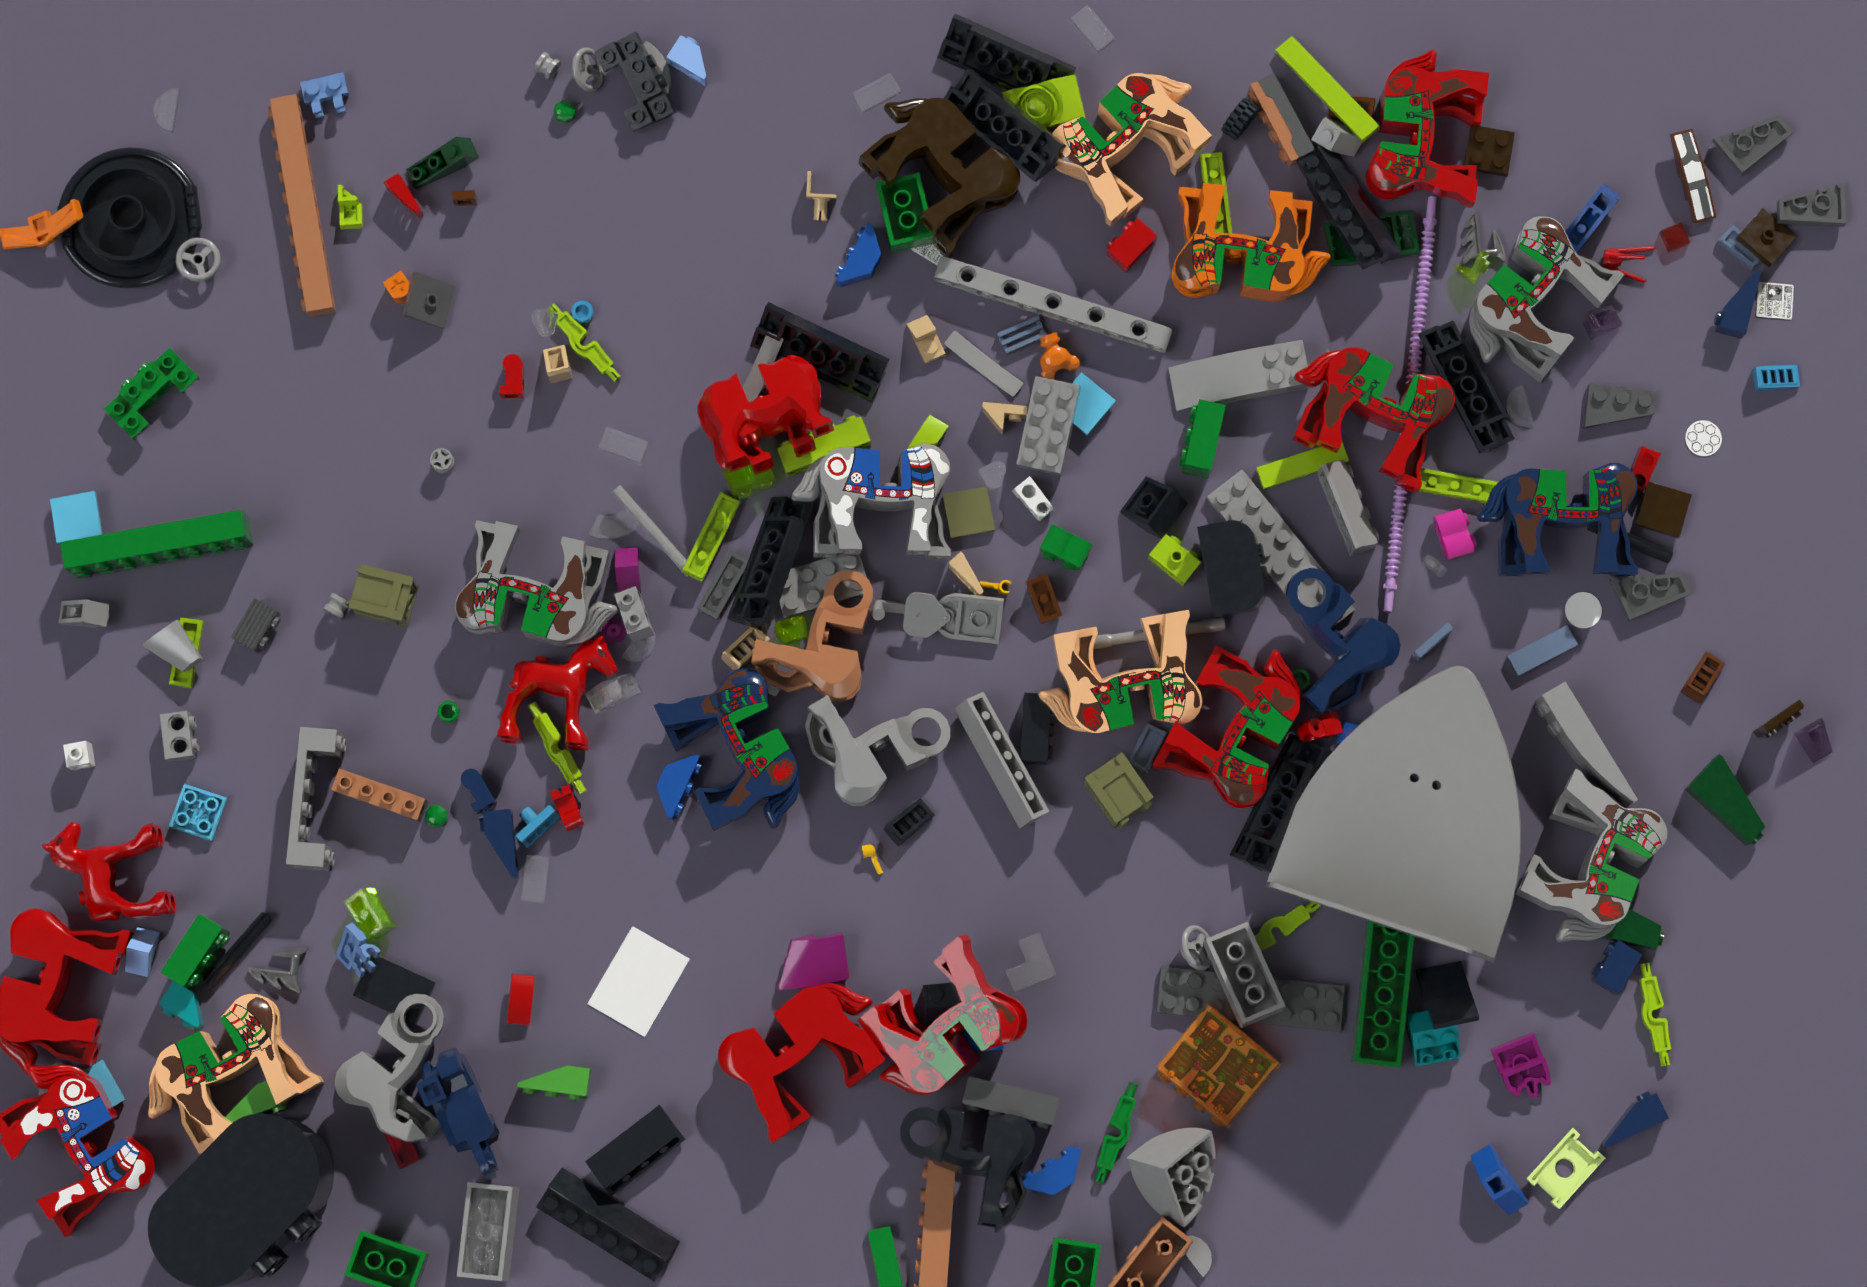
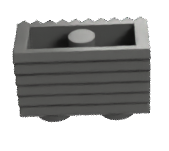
M254 598L231 638L256 653L260 649L264 650L269 642L268 635L271 629L275 630L281 621L279 618L280 613Z

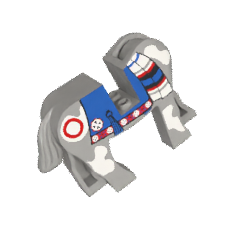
M922 444L902 451L898 459V486L896 483H884L883 486H879L880 450L849 447L834 449L828 455L818 458L807 468L800 484L791 495L793 501L812 502L819 495V509L813 522V557L836 558L837 553H861L862 542L856 533L853 523L854 507L874 511L911 509L912 513L905 555H924L926 560H949L951 556V549L946 544L943 536V523L936 501L937 495L949 475L950 463L946 454L937 446ZM834 533H835V537H836V544H835L834 538H833V534H834Z

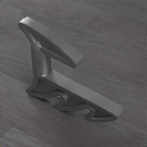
M1474 211L1464 226L1465 230L1470 226L1472 228L1463 239L1461 247H1464L1469 242L1472 243L1464 254L1462 265H1466L1471 260L1478 258H1498L1504 263L1506 261L1505 251L1497 231L1494 230L1492 233L1493 249H1481L1477 212Z
M288 948L272 952L273 956L290 958L289 972L250 967L247 970L260 983L265 982L262 977L263 975L275 988L282 990V986L278 981L280 979L286 987L301 993L297 974L300 957L307 952V949Z

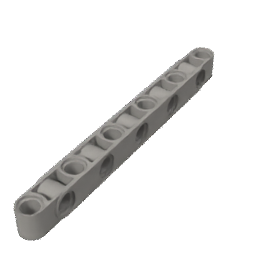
M940 257L933 277L939 283L1157 352H1166L1172 334V329L1164 325L947 257ZM964 274H971L973 280L965 282L961 277ZM1012 287L1016 290V293L1014 295H1007L1004 289ZM1054 300L1059 306L1051 309L1047 306V302ZM1092 314H1098L1101 317V320L1099 322H1093L1090 320L1089 316ZM1140 327L1143 329L1144 334L1136 336L1132 329Z

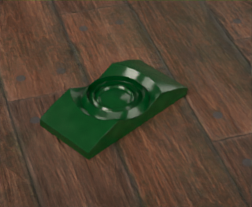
M1412 209L1377 214L1401 251L1400 256L1391 260L1420 253ZM1324 222L1328 252L1331 255V266L1359 265L1353 255L1350 256L1331 223Z

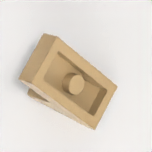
M927 315L907 323V327L925 365L946 356L936 334V328Z
M983 402L982 412L1001 434H1003L1004 418H1008L1011 422H1022V419L1026 420L1028 406Z

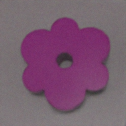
M619 619L614 621L608 620L601 632L602 636L606 637V642L611 645L615 644L616 641L622 642L624 635L627 634L625 625L621 624Z

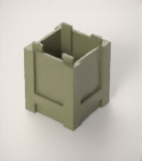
M360 564L359 569L355 568L358 576L350 602L346 601V604L349 605L348 608L354 610V614L357 616L408 628L415 598L420 586L418 583H415V578Z
M1123 752L1084 778L1083 785L1113 828L1118 825L1121 829L1128 824L1127 821L1130 820V816L1139 810L1144 813L1152 805L1153 795Z

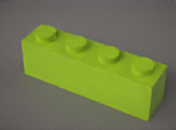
M850 416L844 419L842 424L837 426L833 424L835 431L815 438L816 450L799 458L796 457L790 440L781 443L780 447L777 448V452L787 478L806 471L814 461L828 455L834 449L840 447L863 449L871 446V440L862 417Z

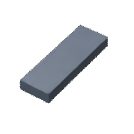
M1566 625L1508 655L1507 659L1518 677L1576 647L1578 644Z

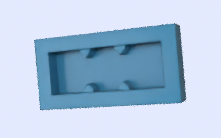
M550 805L538 815L530 807H526L519 816L527 826L516 837L529 848L561 817Z

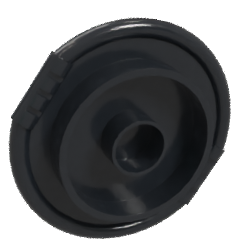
M129 147L110 150L86 162L67 183L57 207V211L69 204L72 199L78 200L81 205L83 218L61 233L62 249L66 252L71 262L91 279L101 284L118 288L148 286L173 274L177 270L176 254L179 247L189 239L199 238L202 229L197 186H195L190 176L179 164L169 157L144 148ZM196 245L190 246L185 253L191 254Z

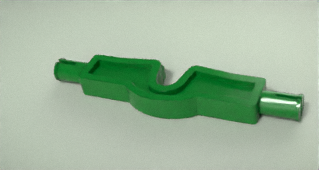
M1129 1082L1125 1095L1120 1096L1117 1108L1109 1122L1111 1126L1121 1131V1135L1119 1137L1105 1135L1103 1139L1101 1153L1097 1162L1099 1169L1094 1180L1098 1182L1102 1173L1100 1180L1102 1184H1104L1108 1170L1111 1171L1113 1169L1119 1149L1126 1144L1130 1136L1131 1127L1129 1120L1136 1103L1134 1095L1138 1087L1137 1084H1134L1132 1092H1130L1133 1085L1132 1082Z

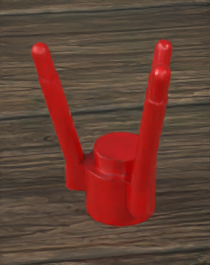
M1655 247L1605 249L1602 267H1608V270L1620 271L1627 278L1646 283L1645 279L1616 267L1621 266L1622 259L1644 260L1646 258L1644 255L1623 253L1654 251Z

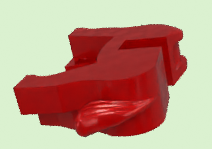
M29 909L15 918L10 929L11 953L46 963V966L42 967L39 974L40 985L7 976L3 977L0 985V1046L25 1074L28 1075L27 1068L35 1066L38 1058L37 1051L30 1044H36L45 1048L55 1057L89 1066L96 1064L102 1045L98 1044L97 1040L103 1021L95 1018L81 1021H66L58 1017L55 1012L67 990L74 958L117 976L122 957L126 955V947L134 932L124 929L114 933H104L96 930L72 931L56 915L42 909Z
M823 983L804 988L773 1013L795 1043L792 1047L790 1044H787L778 1051L780 1055L777 1058L755 1028L730 1034L722 1041L718 1050L719 1064L726 1074L751 1087L758 1109L767 1122L768 1138L773 1144L812 1117L777 1081V1077L798 1066L820 1044L829 1048L840 1060L844 1072V1081L849 1089L886 1061L865 1030L856 1026L845 1015V1013L852 1016L861 1014L872 1005L873 1000L871 998L859 995L845 986L834 983ZM858 1055H859L860 1058L862 1059L863 1066H862V1064H861V1062H860V1060H859V1058H858Z

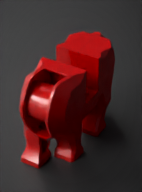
M790 355L774 363L759 364L760 375L768 395L759 396L751 402L746 397L737 373L729 379L714 382L704 390L703 396L697 405V414L702 428L714 444L716 462L720 467L729 469L731 473L751 464L754 474L757 475L774 467L770 453L759 448L758 442L762 438L775 437L784 431L789 433L790 443L793 446L796 457L799 458L816 450L815 438L835 431L831 419L820 414L821 385L817 380L815 368L808 361L799 356ZM808 430L812 431L813 437L808 434Z

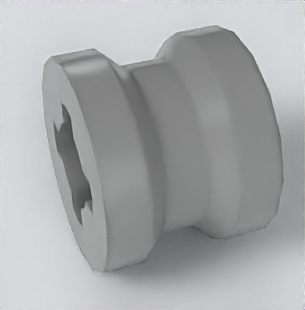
M544 52L538 58L534 71L544 74L546 79L551 80L557 73L561 61L550 58V54Z
M438 448L433 451L430 457V463L438 473L445 474L454 468L455 460L447 449Z
M331 593L329 596L330 601L324 605L323 609L342 620L345 616V610L349 607L346 604L347 600Z

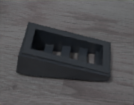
M919 798L886 824L884 831L899 846L931 820L935 814ZM916 808L925 816L923 819L915 811ZM909 814L917 821V824H914L908 817ZM903 820L910 829L907 830L900 821ZM894 826H896L903 835H901Z

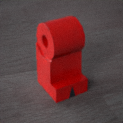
M509 354L503 359L502 363L506 372V385H500V396L502 399L524 398L523 362L518 355Z
M1644 446L1639 447L1631 470L1637 480V490L1642 492L1645 490L1661 453Z
M1337 711L1321 715L1318 719L1307 720L1300 723L1297 727V734L1304 742L1330 738L1343 733Z
M568 784L551 791V797L567 832L583 826L584 822L580 814L581 811L571 786Z

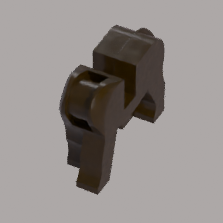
M914 98L901 102H888L884 106L887 115L896 124L907 123V125L896 132L884 135L860 155L858 164L873 180L879 176L890 188L895 184L901 168L909 160L923 158L934 178L951 195L922 212L920 221L935 236L933 245L945 257L951 258L957 243L968 233L978 216L985 212L1006 207L1013 201L1020 184V171L1014 165L1011 158L992 147L964 169V164L959 158L972 148L976 130L951 101L944 98Z

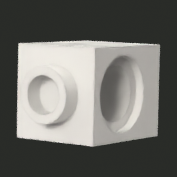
M81 741L63 745L67 768L78 770L95 767L91 743Z

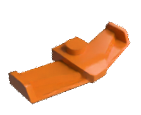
M72 199L69 204L53 215L50 211L46 210L27 218L29 226L0 228L3 250L33 246L42 248L52 244L56 236L83 218L80 202Z

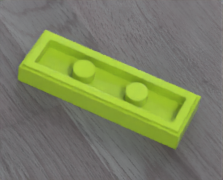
M180 617L181 625L199 652L204 621ZM172 665L169 685L193 688L197 665L186 672H182Z

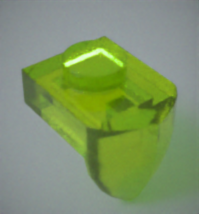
M1481 250L1472 268L1454 264V268L1463 278L1476 283L1480 273L1485 274L1490 264L1487 261L1490 253Z
M801 615L776 622L773 628L775 637L786 645L808 639L805 617Z

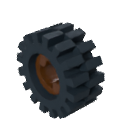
M1243 98L1230 113L1221 131L1236 141L1251 124L1259 108L1246 98Z

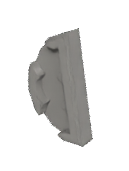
M1190 1235L1188 1237L1193 1240V1243L1186 1250L1185 1255L1200 1275L1204 1277L1212 1263L1211 1251L1203 1240ZM1181 1238L1175 1240L1180 1248L1185 1243Z

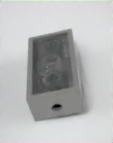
M467 1183L457 1277L509 1281L520 1187Z

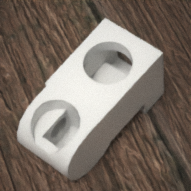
M1030 476L1012 490L1038 521L1044 519L1054 510Z

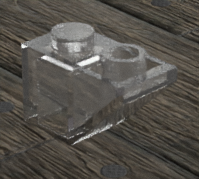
M630 672L599 683L585 695L595 714H598L637 696L642 690L633 673Z

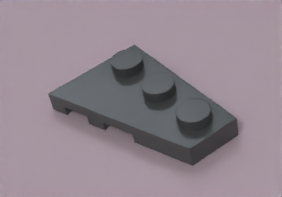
M1776 116L1756 123L1751 127L1734 131L1726 136L1717 137L1712 142L1741 175L1787 139L1793 131L1780 116Z
M1589 383L1583 429L1623 420L1627 421L1653 416L1656 392Z
M1682 573L1610 579L1628 621L1692 594Z

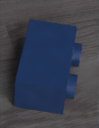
M1617 940L1613 944L1610 942L1603 952L1605 955L1602 963L1598 962L1591 973L1594 975L1591 980L1592 982L1614 995L1620 994L1642 956L1641 953Z

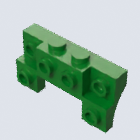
M170 347L156 361L143 364L137 370L138 374L132 379H127L118 391L120 394L104 408L133 440L136 439V436L144 428L150 426L141 415L173 385L184 394L191 384L200 379Z

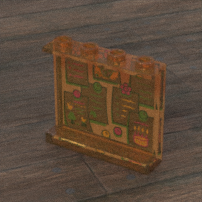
M1208 1003L1155 1068L1159 1071L1157 1076L1166 1083L1169 1081L1173 1082L1177 1086L1174 1090L1184 1098L1190 1096L1195 1101L1193 1105L1199 1111L1204 1113L1207 1110L1213 1115L1211 1120L1220 1128L1223 1125L1229 1128L1230 1123L1270 1074L1278 1069L1281 1063Z

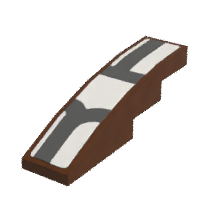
M1688 129L1670 134L1677 173L1682 181L1685 200H1688L1692 222L1697 223L1716 218L1709 183L1693 130Z

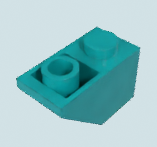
M173 981L159 1002V1005L164 1007L162 1012L172 1018L177 1015L183 1019L181 1024L191 1030H194L195 1027L202 1030L204 1023L198 994Z

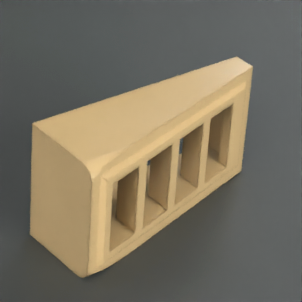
M962 552L958 553L949 562V569L974 595L983 596V589Z
M750 627L722 653L721 659L733 671L744 668L752 659L755 641L750 635L753 634L757 639L764 642L770 641V638L763 631ZM745 640L753 647L752 650L744 643ZM740 647L747 655L744 656L737 648Z

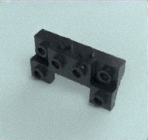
M637 32L594 51L604 72L621 66L639 103L624 111L633 132L677 113L665 89L667 83L662 74H658L655 68L657 66L656 60L652 54H648Z

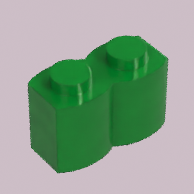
M1051 525L1040 546V552L1043 553V558L1054 562L1056 559L1063 563L1062 566L1065 569L1074 572L1075 569L1081 570L1092 548V544L1060 527Z

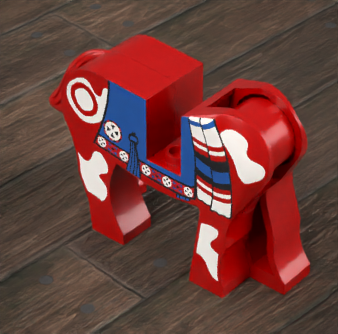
M65 1064L45 1067L29 1066L27 1073L35 1086L39 1089L48 1090L37 1097L22 1099L0 1113V1134L3 1137L0 1139V1142L11 1160L22 1155L28 1143L38 1133L46 1129L58 1128L67 1152L85 1175V1178L38 1199L37 1202L49 1220L53 1218L66 1238L75 1232L79 1222L86 1215L93 1212L109 1193L132 1192L145 1186L154 1174L155 1161L152 1153L132 1136L122 1139L100 1154L96 1153L98 1147L92 1138L88 1140L87 1135L118 1117L102 1085L96 1078L77 1067Z

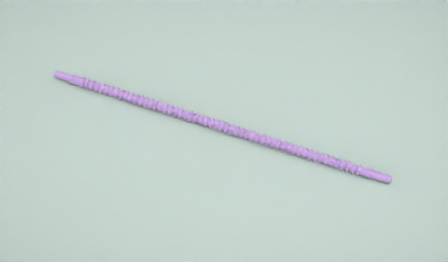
M1433 196L1428 197L1426 218H1423L1425 230L1422 232L1424 237L1421 238L1423 243L1420 245L1423 249L1420 250L1422 256L1419 257L1421 262L1418 263L1421 268L1418 269L1420 274L1417 275L1419 281L1416 282L1419 287L1416 288V291H1418L1415 294L1417 300L1414 301L1417 305L1414 306L1416 312L1413 313L1415 318L1412 319V322L1415 324L1412 325L1414 331L1411 332L1413 337L1410 338L1413 343L1409 345L1412 350L1409 351L1411 356L1408 357L1410 362L1407 365L1410 369H1407L1409 375L1406 376L1408 379L1405 383L1406 385L1414 374L1421 373L1418 368L1421 367L1419 361L1422 360L1420 355L1423 352L1420 349L1423 348L1418 334L1425 329L1423 324L1426 323L1424 317L1427 314L1424 312L1427 311L1425 305L1428 304L1426 299L1429 297L1426 293L1429 292L1427 286L1430 285L1428 280L1431 279L1428 274L1432 272L1429 267H1432L1430 261L1433 260L1431 255L1434 252L1431 249L1434 248L1432 242L1435 241L1433 236L1436 235L1433 230L1437 224L1435 219L1437 197ZM1395 485L1397 489L1394 490L1396 495L1393 496L1395 502L1392 503L1395 506L1392 509L1394 515H1391L1393 521L1390 522L1393 527L1389 529L1392 531V534H1389L1391 540L1388 541L1390 547L1387 548L1390 551L1387 554L1389 559L1386 560L1388 566L1385 567L1388 570L1385 573L1387 580L1383 585V589H1385L1383 612L1388 613L1392 612L1394 591H1397L1396 577L1399 575L1396 571L1399 570L1397 564H1400L1398 558L1401 557L1398 552L1401 551L1399 545H1402L1400 539L1403 538L1400 533L1403 532L1401 526L1404 525L1402 520L1405 519L1402 514L1406 512L1403 507L1406 506L1404 501L1407 500V497L1404 495L1408 493L1404 488Z

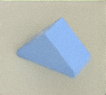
M137 927L126 947L125 972L149 977L160 932Z

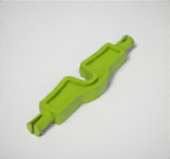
M555 303L549 306L547 310L556 318V325L569 338L573 351L578 356L588 359L602 375L606 373L614 383L617 382L621 375L613 368V361L605 354L598 342L592 341L588 345L582 346L580 343L587 336L586 329L575 321L567 311L562 312Z
M533 702L528 708L535 718L533 723L543 739L549 757L558 765L567 783L573 784L578 795L584 793L587 790L580 780L582 774L575 764L570 751L558 748V743L561 739L559 732L547 713H542L537 702Z
M1311 902L1305 907L1303 905L1298 906L1285 916H1278L1268 920L1261 927L1259 933L1254 936L1260 950L1263 951L1276 944L1272 928H1278L1284 936H1288L1298 926L1309 920L1310 914L1321 908L1319 904L1314 906L1316 903Z
M1650 962L1640 964L1643 978L1639 979L1643 998L1641 1018L1645 1027L1650 1031L1653 1051L1659 1053L1661 1066L1671 1065L1668 1056V1050H1671L1668 1021L1666 1018L1655 1019L1652 1017V1011L1663 1008L1664 1002L1659 990L1657 977L1651 974Z

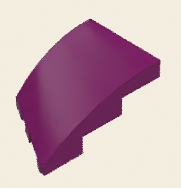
M836 933L820 938L811 934L791 939L787 950L788 955L783 963V974L780 982L777 984V988L779 990L795 989L849 979L843 934Z

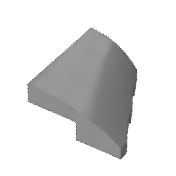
M179 620L172 622L143 644L145 649L156 654L182 672H186L204 661Z

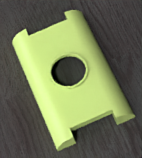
M1574 1128L1566 1134L1526 1178L1532 1186H1535L1537 1183L1553 1198L1550 1203L1558 1209L1565 1204L1605 1159L1599 1151L1593 1154L1577 1140L1580 1134ZM1566 1159L1572 1163L1573 1173L1569 1177L1562 1178L1556 1173L1555 1166L1559 1160Z

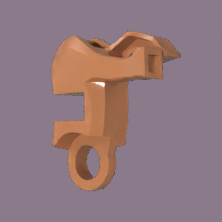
M843 570L834 574L828 580L824 589L825 595L819 607H817L812 620L806 650L756 639L751 663L766 683L786 693L814 688L823 696L829 695L831 701L839 702L853 698L860 690L862 675L858 651L828 646L830 630L860 636L864 634L870 614L869 608L873 601V588L870 581L863 574L854 570ZM854 582L861 587L863 598L857 606L845 608L836 602L834 593L841 583ZM778 663L794 670L789 673L782 672L778 669Z

